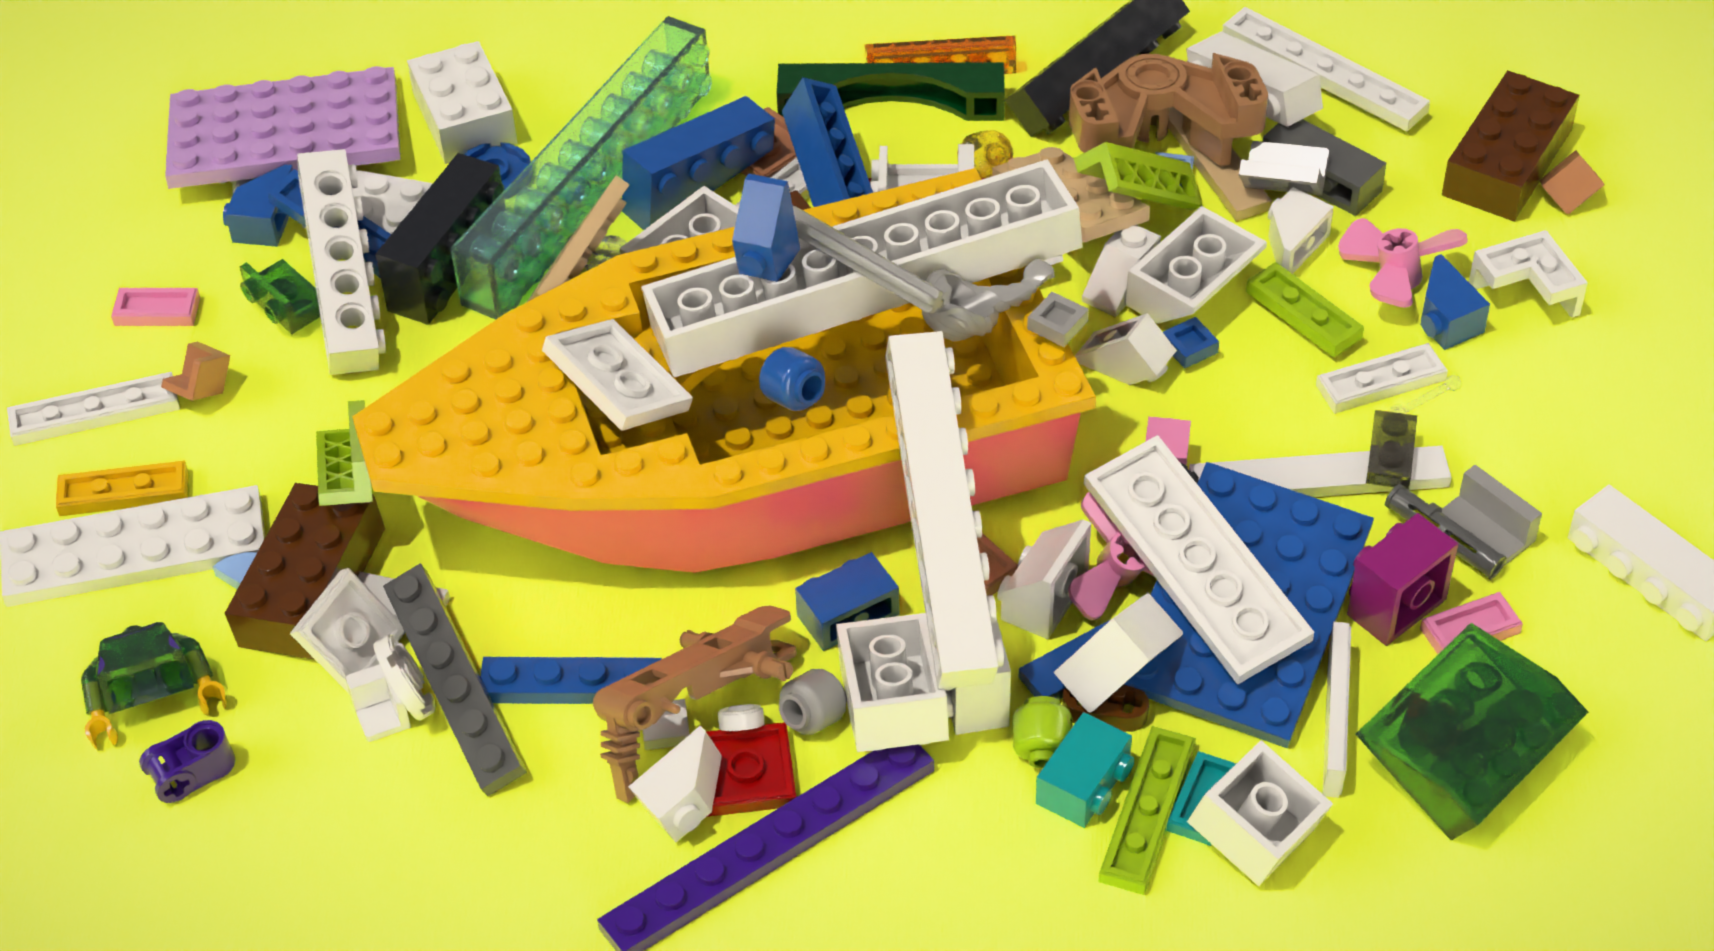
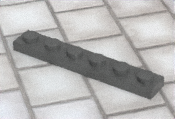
M420 563L383 585L480 789L487 796H490L526 774L527 771L428 571Z

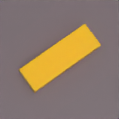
M183 460L58 475L56 492L58 515L67 516L126 509L187 498L188 468L186 462Z

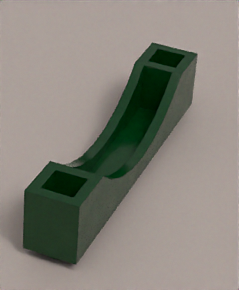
M1004 62L778 63L777 112L782 117H784L782 113L784 106L802 77L836 85L844 109L875 102H910L947 111L965 121H1004Z

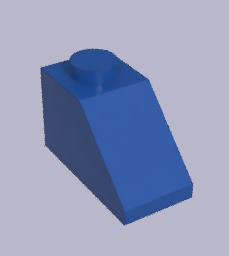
M284 164L236 187L230 203H226L223 209V223L229 228L232 243L278 247L290 216L269 203L268 193L293 170L292 165Z
M750 173L745 178L732 238L739 274L778 282L800 251L788 181Z
M1440 254L1434 257L1420 325L1429 337L1433 338L1446 350L1485 332L1490 303Z

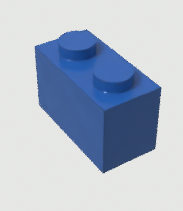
M872 552L858 559H851L841 567L824 575L810 578L795 588L797 617L823 651L838 644L836 624L889 618L899 615V587Z

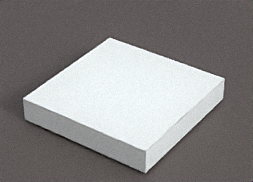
M349 568L340 570L290 634L349 694L345 676L379 664L374 651V643L388 634L393 635L394 639L399 642L405 631L400 621Z

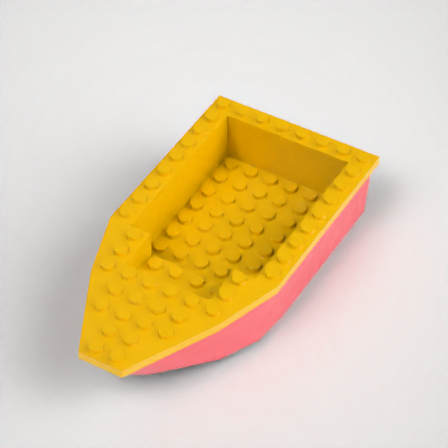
M976 168L803 211L832 227L982 179ZM735 227L620 254L503 314L352 417L374 492L415 495L462 519L601 563L696 573L773 559L911 522L885 355L889 336L934 331L923 318L922 309L908 303L860 320L823 330L819 333L794 339L775 347L750 353L734 360H728L689 392L693 397L689 411L621 431L542 351L546 336L614 319L633 339L650 326L641 286L735 257L732 242ZM1026 266L972 284L990 287L1021 283L1024 279L1023 273ZM1039 287L1029 300L1022 301L1019 306H1011L1008 310L999 313L998 322L993 326L991 333H985L984 336L974 335L965 340L954 342L944 339L945 348L952 347L954 354L955 370L954 374H949L951 387H958L961 396V414H956L958 428H965L968 438V454L963 455L965 469H972L975 479V495L970 496L971 506L1066 481L1068 479L1080 414L1096 407V395L1069 344L1062 347L1027 329L1028 316L1044 300ZM793 347L819 360L825 370V390L823 395L816 403L803 411H791L764 396L760 389L759 376L761 367L766 358L779 348Z

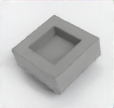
M1052 291L1028 316L1027 329L1065 347L1088 322L1089 309Z

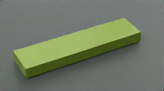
M1154 726L1151 727L1099 871L1098 882L1145 895L1167 831L1168 819L1179 796L1195 750V737Z

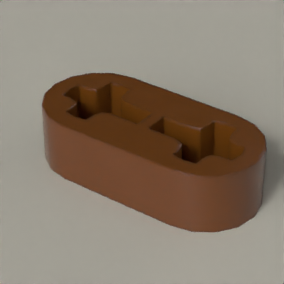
M1123 684L1093 712H1087L1083 706L1077 705L1079 701L1066 687L1063 691L1062 705L1070 710L1073 723H1076L1083 712L1124 732L1139 730L1147 722L1149 698L1143 690ZM1125 704L1134 706L1132 713L1123 712Z

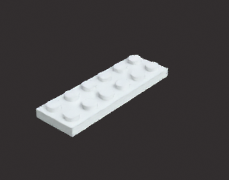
M1158 435L1084 475V485L1237 684L1313 641L1315 632Z
M254 485L0 531L1 589L5 606H17L213 570V566L229 556L245 552H258L265 539L259 487Z

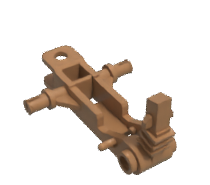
M766 605L738 617L732 625L714 634L706 631L700 634L692 630L684 631L679 639L683 649L600 689L595 694L593 708L597 716L607 722V730L600 731V735L611 739L600 742V747L610 750L600 753V757L607 760V763L610 764L617 799L629 803L635 797L628 786L639 778L635 761L640 759V755L637 754V749L640 748V743H637V737H640V732L638 731L655 724L665 711L678 714L681 708L672 702L682 689L687 687L689 697L698 700L739 678H746L752 674L763 679L770 677L781 681L790 679L793 667L790 662L786 661L797 655L796 646L779 640H770L772 630L791 621L790 611Z

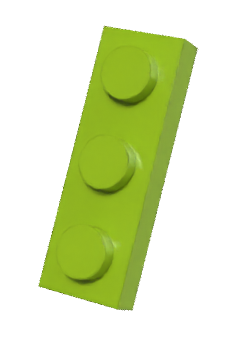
M1274 262L1247 280L1246 292L1331 356L1336 357L1363 338V325L1277 262Z

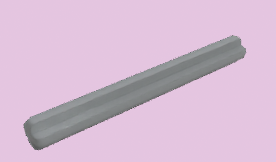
M793 206L798 238L928 314L935 313L937 308L943 306L942 290L800 208Z

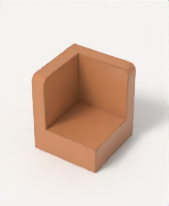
M1577 150L1539 180L1542 187L1566 214H1570L1605 185Z
M198 341L188 343L182 374L163 378L161 387L191 401L222 394L231 355Z

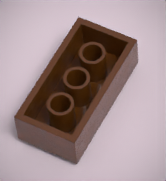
M1507 70L1448 159L1441 196L1515 222L1537 187L1539 180L1543 177L1572 131L1580 95Z
M295 482L224 613L238 647L315 660L290 632L340 570L349 568L357 577L360 572H364L386 529L374 494H372L373 502L319 506L318 486Z

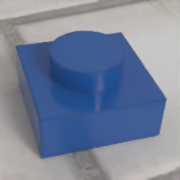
M1193 317L1163 331L1164 335L1177 350L1173 357L1184 369L1218 353L1219 341L1197 317Z

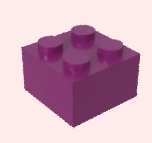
M1419 513L1403 524L1401 522L1395 524L1388 531L1385 538L1373 547L1371 545L1364 547L1356 556L1353 563L1355 567L1353 582L1349 589L1350 599L1347 616L1385 646H1388L1447 600L1459 543Z

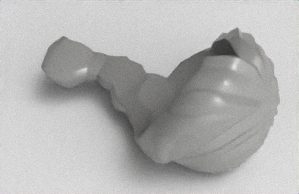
M1036 259L1025 267L1024 279L1021 283L990 287L972 284L947 269L936 270L928 275L926 281L943 291L942 299L944 304L941 308H937L935 313L928 314L922 310V316L934 332L942 331L943 338L953 342L965 340L974 335L984 336L985 333H991L993 326L997 324L999 313L1008 310L1011 306H1019L1022 301L1029 300L1039 286L1048 279L1055 278L1054 268L1042 259Z

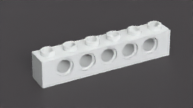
M345 149L298 153V179L329 375L379 370V354L386 353L383 329H376L374 320L380 319L378 296H370L368 286H374V272L372 262H364L363 253H369L366 229H359L358 221L363 220L362 201L360 196L353 197L352 188H358L355 164L348 165ZM348 326H358V328H347V327H348Z

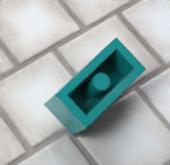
M1083 712L1038 774L1036 781V804L1085 828L1094 814L1101 815L1104 812L1112 795L1111 789L1117 780L1124 782L1129 776L1135 758L1131 756L1132 735Z

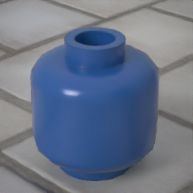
M782 347L772 352L763 363L759 376L760 389L764 396L791 411H803L811 407L823 395L825 390V370L821 362L816 358L793 347Z

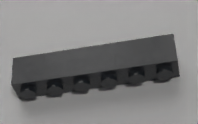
M1129 0L1004 101L1030 137L1043 129L1049 134L1066 122L1062 115L1069 111L1070 88L1075 82L1094 68H1097L1100 78H1103L1129 58L1137 54H1149L1160 45L1156 40L1162 35L1166 39L1182 27L1179 20L1186 16L1190 10L1183 0Z

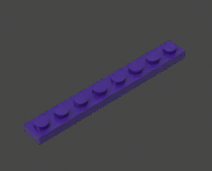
M919 744L886 748L868 753L597 919L599 931L615 951H644L934 772V760Z

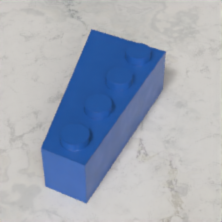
M744 96L624 149L622 179L630 185L622 195V199L627 202L622 212L641 229L645 230L701 187L705 186L712 191L716 190L773 150L775 118L749 97Z

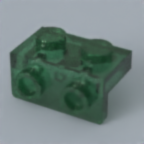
M283 258L259 273L247 262L239 266L243 280L240 283L243 295L250 303L256 302L259 304L273 324L280 323L288 332L293 334L320 318L316 288Z

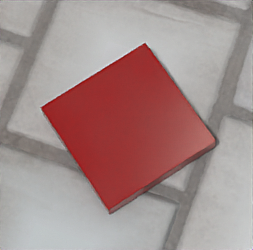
M785 722L765 724L758 728L741 731H706L722 755L712 812L707 817L778 809L796 798L788 730Z

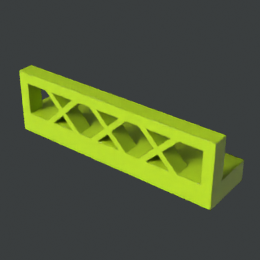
M1104 142L1073 158L1077 173L1105 179L1109 192L1190 210L1202 206L1189 162L1109 142Z
M365 400L348 401L349 429L316 431L319 506L373 502L372 486L352 417L365 408Z

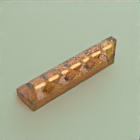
M1015 35L872 43L865 45L866 63L1004 62V74H1016L1017 45Z

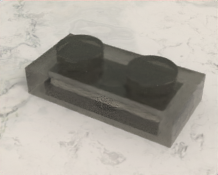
M1375 410L1366 484L1388 487L1402 484L1406 489H1409L1418 415Z

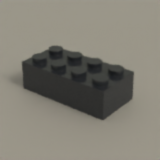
M457 153L375 255L388 312L429 325L438 312L445 309L449 298L456 289L466 282L470 271L477 262L484 259L489 247L498 235L505 232L509 222V215L506 212L504 185L501 181L499 165Z

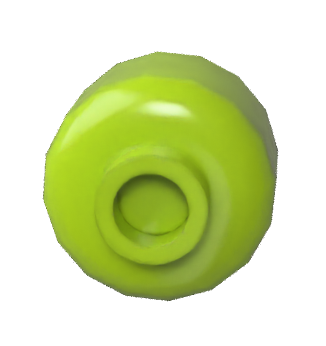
M1035 696L1025 700L1024 705L1017 708L1013 714V749L1016 754L1023 759L1029 760V764L1032 767L1043 768L1073 727V718L1070 710L1061 705L1060 700L1050 696Z

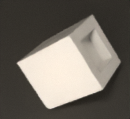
M380 664L345 676L351 703L368 742H373L411 728L407 709L389 684Z

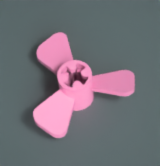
M1360 218L1349 226L1340 239L1338 248L1342 259L1380 262V271L1369 284L1371 295L1378 301L1406 308L1413 304L1411 289L1418 286L1423 278L1420 256L1461 247L1468 242L1467 234L1462 230L1451 229L1418 243L1416 233L1409 229L1397 228L1382 233L1369 220Z
M1088 492L1081 502V509L1106 541L1107 545L1097 558V566L1073 579L1069 585L1068 594L1070 600L1085 618L1097 620L1103 615L1116 587L1131 584L1142 571L1152 576L1154 575L1092 494ZM1122 552L1129 557L1126 564L1117 558Z

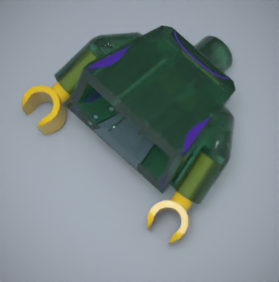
M156 622L143 627L132 625L125 628L122 633L100 641L98 656L91 661L81 675L85 710L87 715H91V719L85 725L84 732L95 749H98L96 738L104 731H107L108 738L114 746L118 741V734L111 721L105 717L106 712L112 714L194 688V684H198L199 707L201 712L208 716L210 714L206 700L215 697L220 699L223 708H226L225 689L221 683L211 680V677L214 675L201 645L196 639L177 632L171 633L163 622Z

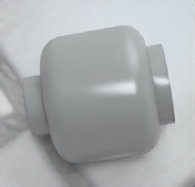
M811 669L784 684L780 691L779 711L783 721L789 727L801 734L813 735L843 717L846 711L847 699L842 684L832 673L824 669Z

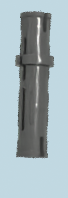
M1402 484L1395 486L1387 496L1384 505L1388 509L1395 511L1405 520H1409L1417 514L1414 510H1418L1430 520L1440 525L1439 529L1449 537L1454 535L1477 551L1473 553L1459 543L1456 556L1485 574L1488 579H1493L1503 568L1507 559L1505 555L1498 553L1471 532L1442 513V507L1436 503L1428 504L1407 490Z

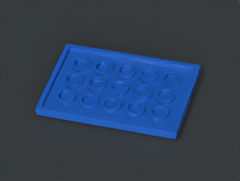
M1206 462L1197 485L1315 632L1313 641L1237 684L1157 580L1151 596L1182 630L1183 635L1142 667L1125 685L1143 690L1150 700L1288 749L1330 639L1333 622H1336L1354 576V560L1365 547L1374 518Z

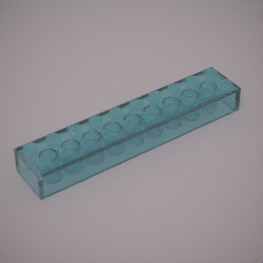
M667 16L451 247L461 306L495 320L511 309H515L528 290L534 284L540 282L545 271L552 265L613 178L617 175L622 179L623 150L674 128L682 119L689 115L692 107L700 98L708 94L712 85V77L709 71L710 49L707 46L706 29Z

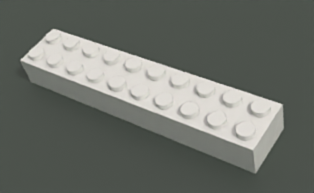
M1048 159L832 226L834 229L925 281L931 272L947 269L970 283L979 282L992 276L1023 268L1036 259L1046 260L1083 248L1079 207ZM800 238V251L778 282L739 274L736 257L641 286L651 328L674 378L728 360H734L769 347H775L810 334L819 333L838 325L860 320L910 302Z

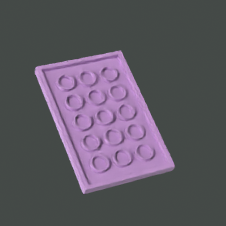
M373 66L361 71H334L328 75L312 77L299 75L287 80H259L253 84L238 86L225 84L213 89L197 91L185 89L178 93L170 94L165 170L168 189L257 178L284 164L292 165L293 169L298 171V153L345 149L348 165L355 164V166L401 160L397 84L394 67L383 68Z

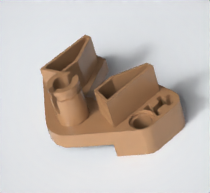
M1213 53L1212 68L1165 55L1142 54L1129 58L1103 78H1100L1097 68H1094L1075 82L1070 88L1069 125L1078 148L1083 153L1104 142L1134 149L1136 140L1149 143L1150 125L1156 126L1157 141H1161L1167 136L1169 109L1174 107L1183 113L1182 129L1189 144L1219 166L1230 165L1233 138L1254 136L1264 131L1268 91L1256 67L1246 61Z

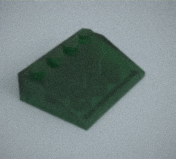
M1470 623L1366 722L1355 735L1450 840H1453L1478 826L1589 712L1555 675L1478 626Z

